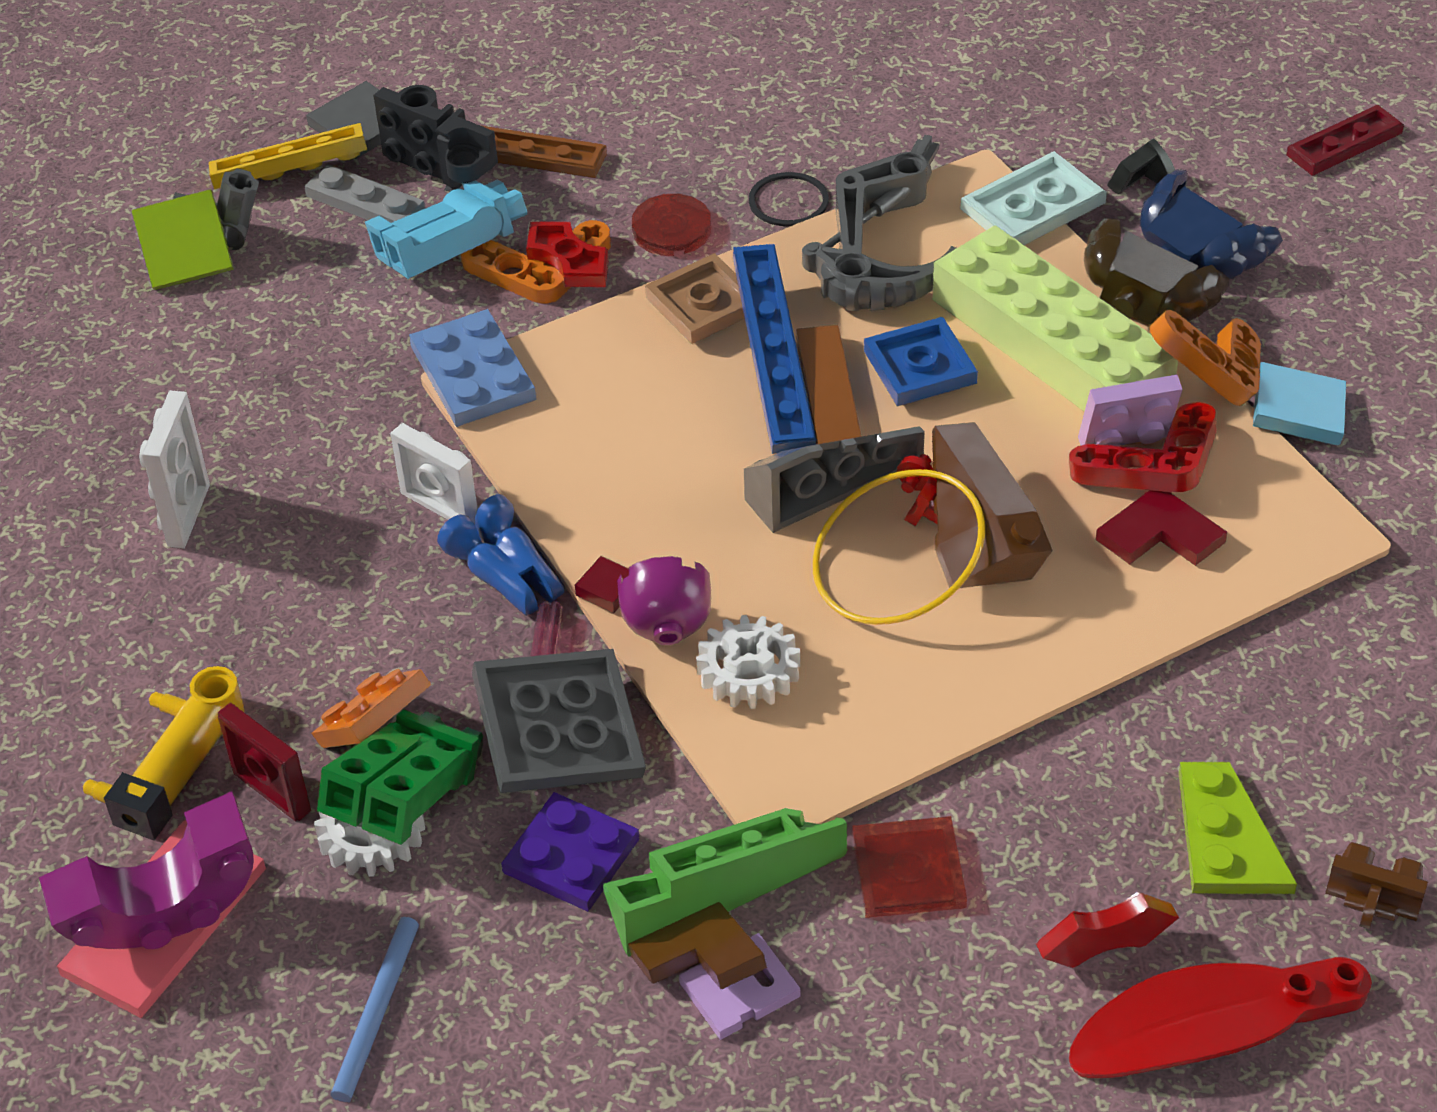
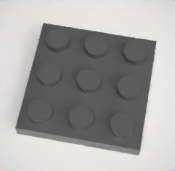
M614 649L474 662L472 676L500 793L643 778L646 765Z

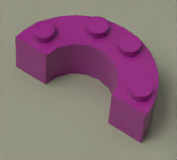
M231 791L184 812L187 827L183 838L171 851L154 861L134 867L114 868L98 864L90 857L85 856L40 876L39 880L51 926L59 934L73 941L78 946L103 949L138 947L158 949L167 945L174 937L214 924L219 919L220 913L230 906L245 888L252 873L254 863L252 846L233 792Z

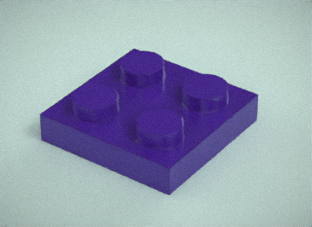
M553 792L501 862L502 872L589 912L603 892V884L610 882L639 841V829Z

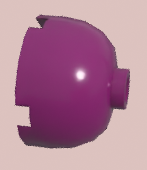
M654 557L633 564L629 567V576L623 580L620 575L617 580L622 618L635 634L660 645H673L692 635L702 627L711 611L710 573L698 562H695L694 569L682 566L681 557Z

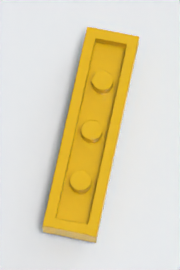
M361 123L210 161L209 175L214 190L221 188L224 173L234 171L236 168L251 172L254 179L273 180L281 177L288 170L296 168L301 170L315 169L321 166L323 161L338 158V160L353 159L359 156L360 152L367 150Z

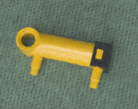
M220 666L207 667L199 671L190 682L191 696L188 700L167 693L154 692L150 695L149 703L151 706L159 708L160 711L173 715L175 718L133 775L122 772L113 785L103 781L97 782L92 779L87 780L83 785L85 794L106 804L113 826L155 841L173 816L170 805L222 735L217 712L230 702L244 712L239 684L233 671Z

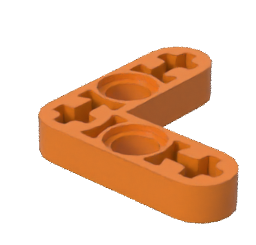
M588 220L580 223L572 230L580 240L587 244L606 247L608 251L611 248L610 229L604 222ZM493 240L461 254L462 266L468 273L536 303L548 304L555 302L571 288L565 287L562 274L554 266L538 260H528L527 255ZM509 268L521 269V271L516 274L502 273L504 270Z
M1166 310L1150 325V333L1160 347L1232 404L1243 406L1258 393L1261 343L1256 332L1243 320L1235 318L1218 333L1217 344L1172 310Z

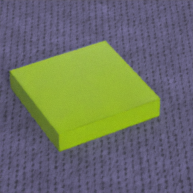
M211 189L131 210L151 285L154 290L234 270L216 201Z

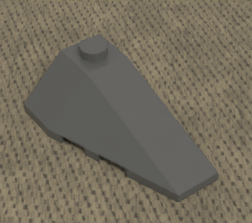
M918 426L781 451L744 468L745 501L774 533L845 500L857 489L877 478L895 473L897 466L904 457H919L921 454H924L925 431Z

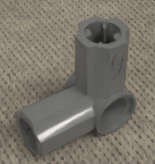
M239 168L224 173L216 203L227 246L233 247L232 250L241 249L245 243L259 181L254 179L251 172ZM175 192L173 199L186 195Z

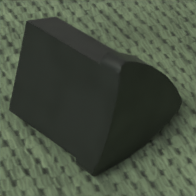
M1153 138L1119 163L1107 186L1119 195L1144 176L1159 183L1166 175L1173 172L1175 168L1165 150Z

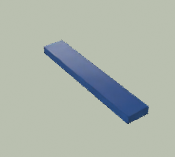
M775 244L733 247V262L771 452L775 454L785 450L816 445L815 431Z

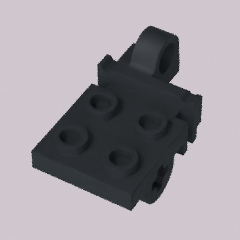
M412 85L404 88L399 93L382 87L373 95L383 156H386L392 162H400L415 168L424 175H432L442 179L443 184H446L445 191L451 192L452 190L459 189L462 183H469L479 179L498 163L494 131L466 120L464 110L459 108L454 112L453 105L447 104L442 110L438 109L436 92L431 87Z

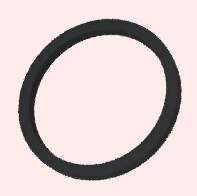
M782 172L769 175L758 181L749 193L751 211L764 222L777 226L790 227L821 215L825 212L829 202L828 191L819 180L797 172ZM794 178L807 181L816 186L822 194L823 201L818 210L807 217L796 220H780L762 213L755 204V196L758 190L769 182L778 179Z

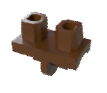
M1354 842L1349 843L1342 856L1335 855L1325 894L1345 899L1344 907L1363 912L1359 927L1370 930L1374 916L1393 922L1396 915L1417 921L1428 881L1423 880V865L1421 862L1403 857L1395 860L1392 871L1372 865L1375 852L1370 847Z

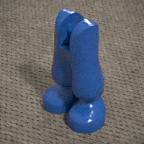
M496 494L487 498L480 505L475 516V524L467 515L462 514L446 521L439 531L437 542L446 554L468 561L467 565L470 571L477 578L499 591L512 605L527 616L538 610L537 600L528 586L529 584L548 603H552L562 596L564 587L539 555L527 534L517 527L511 528L514 517L513 504L504 495Z

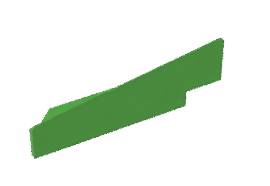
M784 808L649 852L650 869L653 873L603 884L604 894L625 953L628 957L631 956L628 943L710 905L720 902L729 912L844 857L847 853V822L843 818L837 817L835 820L823 824L805 822L803 811Z

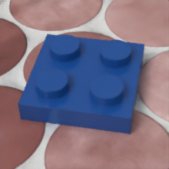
M944 317L864 338V352L896 406L977 384L978 371Z

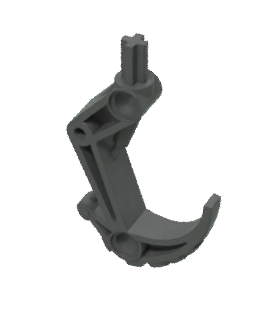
M924 135L922 140L917 139L911 152H903L844 171L836 177V221L838 233L823 244L812 242L802 248V265L808 272L816 273L821 280V294L823 298L829 297L832 301L845 307L847 311H859L861 309L879 311L885 310V307L892 306L895 308L905 305L906 302H913L933 291L935 261L918 266H896L862 254L864 223L874 216L880 217L886 212L915 206L925 200L927 183L932 174L930 164L939 150V143L932 142V136ZM839 242V249L832 248ZM951 246L950 249L943 256L952 252L957 247Z

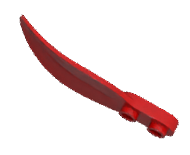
M1334 957L1287 968L1249 963H1212L1164 972L1130 987L1094 1013L1081 1028L1069 1051L1070 1066L1081 1077L1114 1078L1234 1054L1274 1039L1290 1029L1294 1023L1318 1020L1360 1009L1365 1004L1372 986L1371 976L1363 965L1346 957ZM1293 987H1299L1303 991L1296 990Z

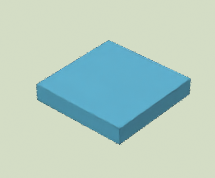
M1261 362L1259 391L1255 394L1253 426L1340 445L1344 436L1346 381Z

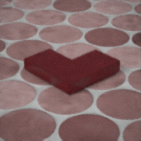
M1149 490L1096 530L1095 540L1129 565L1161 541L1196 566L1226 543L1228 532L1171 492Z

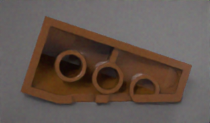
M975 422L935 426L932 430L933 471L950 475L966 485L979 501L985 520V539L979 560L960 588L1033 579L1053 551L1037 510ZM936 478L937 496L934 500V513L937 514L938 532L935 535V551L950 588L962 575L973 556L978 538V521L974 507L968 497L956 486Z

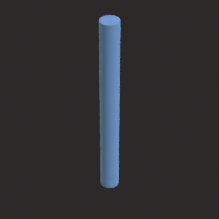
M401 917L331 1091L330 1095L334 1100L349 1103L352 1099L419 927L418 922L410 917Z

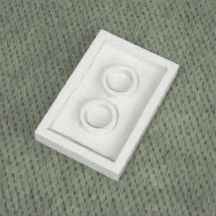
M169 390L162 408H158L155 412L153 430L149 439L142 442L139 458L141 466L146 468L149 479V496L155 500L158 511L157 525L160 530H163L167 547L185 548L210 482L187 392Z

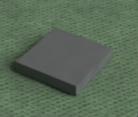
M364 81L306 115L308 126L318 133L361 123L367 150L360 152V155L355 157L357 159L381 145L373 97L379 89Z

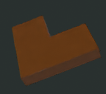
M720 902L628 943L631 957L652 984L700 963L720 989H724L767 968L764 953Z

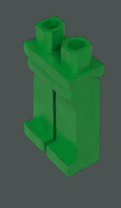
M404 709L396 715V722L383 727L322 768L317 812L355 827L362 823V830L402 845L411 837L412 824L450 789L455 791L462 784L467 786L474 780L476 761L481 756L484 736L482 732L469 727L461 731L449 727L443 723L440 716L427 711L418 715Z

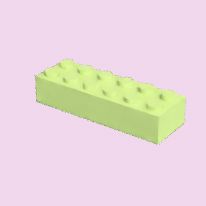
M996 225L934 262L932 300L1084 412L1091 389L1171 376L1177 373L1178 360L1160 347L1149 332Z

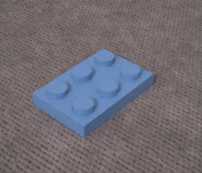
M488 309L409 335L411 348L456 427L536 400L533 383Z

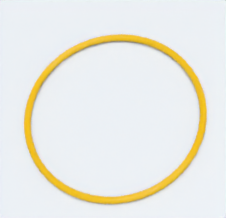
M932 470L899 471L877 478L860 487L833 511L817 539L812 563L814 581L821 597L835 612L845 618L864 624L883 625L899 623L933 610L950 598L963 585L979 560L985 539V520L979 501L973 492L958 479ZM924 476L937 478L949 482L960 489L968 497L976 512L978 538L968 566L945 593L917 610L884 618L857 615L845 610L833 601L821 580L820 553L830 527L850 503L880 484L904 477Z

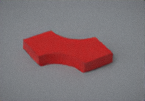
M530 222L526 247L528 260H538L554 266L562 274L565 287H606L609 264L608 249L606 247L590 245L580 240L573 233L571 222Z
M1137 892L1124 902L1104 910L1071 912L1038 940L1036 946L1043 959L1073 968L1109 950L1123 947H1144L1179 919V916L1171 903Z

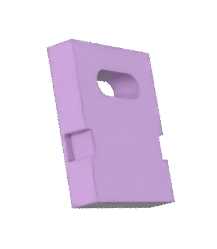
M759 933L750 938L764 953L767 968L762 971L771 981V986H761L754 975L724 989H720L700 964L679 975L680 985L720 1040L742 1029V1023L754 1017L755 1020H758L800 997V987Z

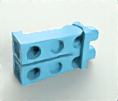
M498 179L486 185L475 180L469 183H462L464 190H452L447 193L442 202L390 223L381 216H377L365 221V225L376 257L409 279L492 240L498 234L505 237L514 233L511 221L527 215L523 195L516 189L508 192L504 183Z

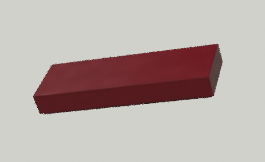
M1377 104L1289 145L1286 156L1311 176H1314L1402 134L1404 124Z

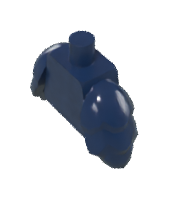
M1176 169L1166 175L1157 183L1152 195L1145 199L1142 205L1140 227L1147 241L1198 265L1197 270L1213 265L1229 279H1234L1243 271L1257 267L1274 253L1283 241L1278 228L1259 226L1254 223L1243 226L1241 222L1186 188L1187 170Z

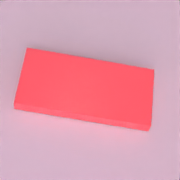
M186 820L178 826L148 862L158 859L177 845L184 836L187 827ZM253 854V869L245 888L232 904L220 913L219 919L214 924L174 937L167 945L158 949H146L144 947L103 949L75 945L57 965L60 976L142 1018L266 870L264 859Z

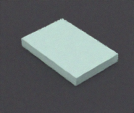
M1053 151L962 197L960 209L985 230L996 225L1014 239L1026 245L1105 204L1107 192Z

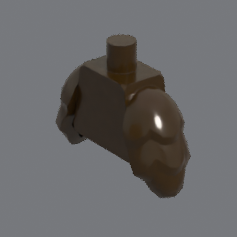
M1104 218L1088 234L1087 247L1084 251L1086 273L1094 285L1103 289L1100 299L1129 319L1134 317L1146 324H1152L1166 310H1172L1189 322L1216 306L1222 300V296L1229 286V278L1213 265L1197 270L1198 265L1128 231L1121 242L1120 219Z

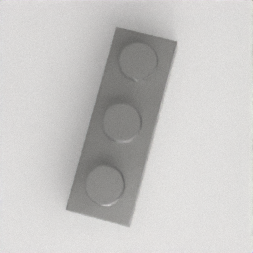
M329 164L304 186L306 197L366 220L381 216L392 223L425 209L424 200Z

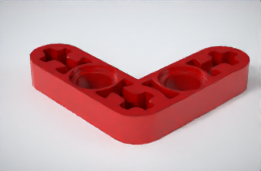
M1192 402L1179 407L1162 449L1100 444L1077 446L1069 453L1070 477L1078 484L1163 492L1190 491L1197 487L1200 482L1216 435V410L1213 406L1201 402ZM1131 467H1139L1137 469H1128Z

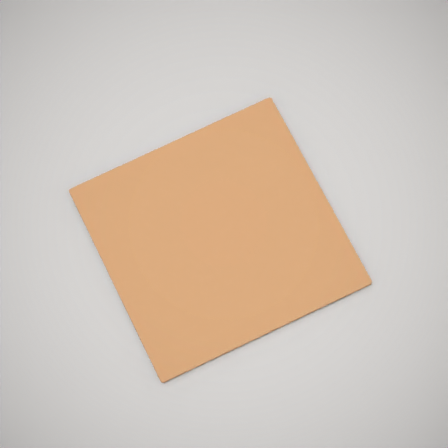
M990 150L979 151L932 170L931 177L927 183L926 198L922 203L886 212L880 217L874 216L863 224L862 254L896 266H918L939 259L951 246L958 248L986 231L960 209L961 198L1013 171ZM836 209L743 245L775 244L798 356L796 329L838 325L861 436L920 426L925 431L924 454L931 458L932 467L933 428L938 425L975 422L1037 510L1053 551L1033 579L959 588L950 598L933 610L899 623L883 625L864 624L845 618L835 612L823 600L817 589L812 562L815 545L825 522L843 501L774 533L745 501L744 468L759 460L775 455L771 452L745 319L691 344L646 298L645 285L647 284L506 339L535 387V401L456 427L427 374L424 372L421 375V383L497 492L504 495L513 504L514 515L608 648L614 649L617 661L734 825L784 808L803 811L805 822L823 824L835 820L836 817L843 818L1388 555L1391 546L1389 540L1279 432L1253 426L1254 408L1248 402L1243 406L1232 404L1178 361L1176 375H1178L1183 390L1176 411L1182 405L1192 402L1207 403L1213 406L1216 410V435L1197 487L1186 492L1171 493L1228 532L1225 544L1196 566L1161 541L1129 565L1095 540L1096 530L1149 490L1083 485L1071 479L1069 453L1072 449L1080 446L1078 435L1084 415L1083 410L933 301V291L913 302H906L905 305L895 308L892 306L885 307V310L870 311L869 309L847 311L845 307L840 306L829 297L823 298L821 294V280L816 273L808 272L802 265V248L812 242L823 244L838 233ZM1067 224L1024 245L1100 298L1103 289L1092 283L1084 266V251L1087 244ZM839 242L832 248L839 249ZM733 250L717 255L735 272ZM944 317L978 371L977 384L896 406L864 352V338ZM1134 317L1130 318L1131 321L1150 333L1151 324H1146ZM1166 437L1150 444L1136 442L1120 446L1162 449ZM1131 467L1128 469H1137L1139 467ZM900 479L880 484L850 503L836 518L822 545L819 566L823 586L834 602L845 610L857 615L884 618L906 614L929 604L949 589L935 551V535L938 532V524L923 516L916 527L904 520L921 491L904 492L901 489L902 482ZM600 556L627 568L637 562L654 557H681L682 566L695 569V562H698L710 573L711 611L705 623L698 631L682 639L679 643L660 645L635 634L622 618L620 607L613 614L576 596L575 584ZM747 615L749 623L756 624L758 619L764 616L766 617L767 627L771 628L775 624L781 623L783 624V636L794 634L795 648H800L798 682H790V693L788 695L775 692V703L772 705L768 704L763 698L758 699L756 709H750L748 701L741 700L734 708L730 706L729 696L716 701L713 699V688H702L701 675H697L696 656H699L698 644L700 641H708L707 631L710 628L720 632L723 631V620L725 619L731 621L733 625L740 624L741 616ZM775 654V655H774V662H775L776 664H778V663H779V659H778V657H777L776 654ZM719 659L718 665L721 669L723 668V660Z

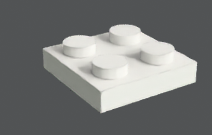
M401 423L390 433L401 494L447 520L462 514L467 515L475 524L478 508L471 460L462 452L452 450L435 441L427 433L419 432Z

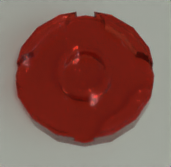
M678 193L651 197L638 205L632 214L634 239L641 248L649 253L661 256H674V251L684 250V254L693 252L704 245L711 235V213L704 203L692 196Z

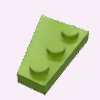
M1180 762L1179 781L1192 893L1295 894L1297 883L1231 763Z

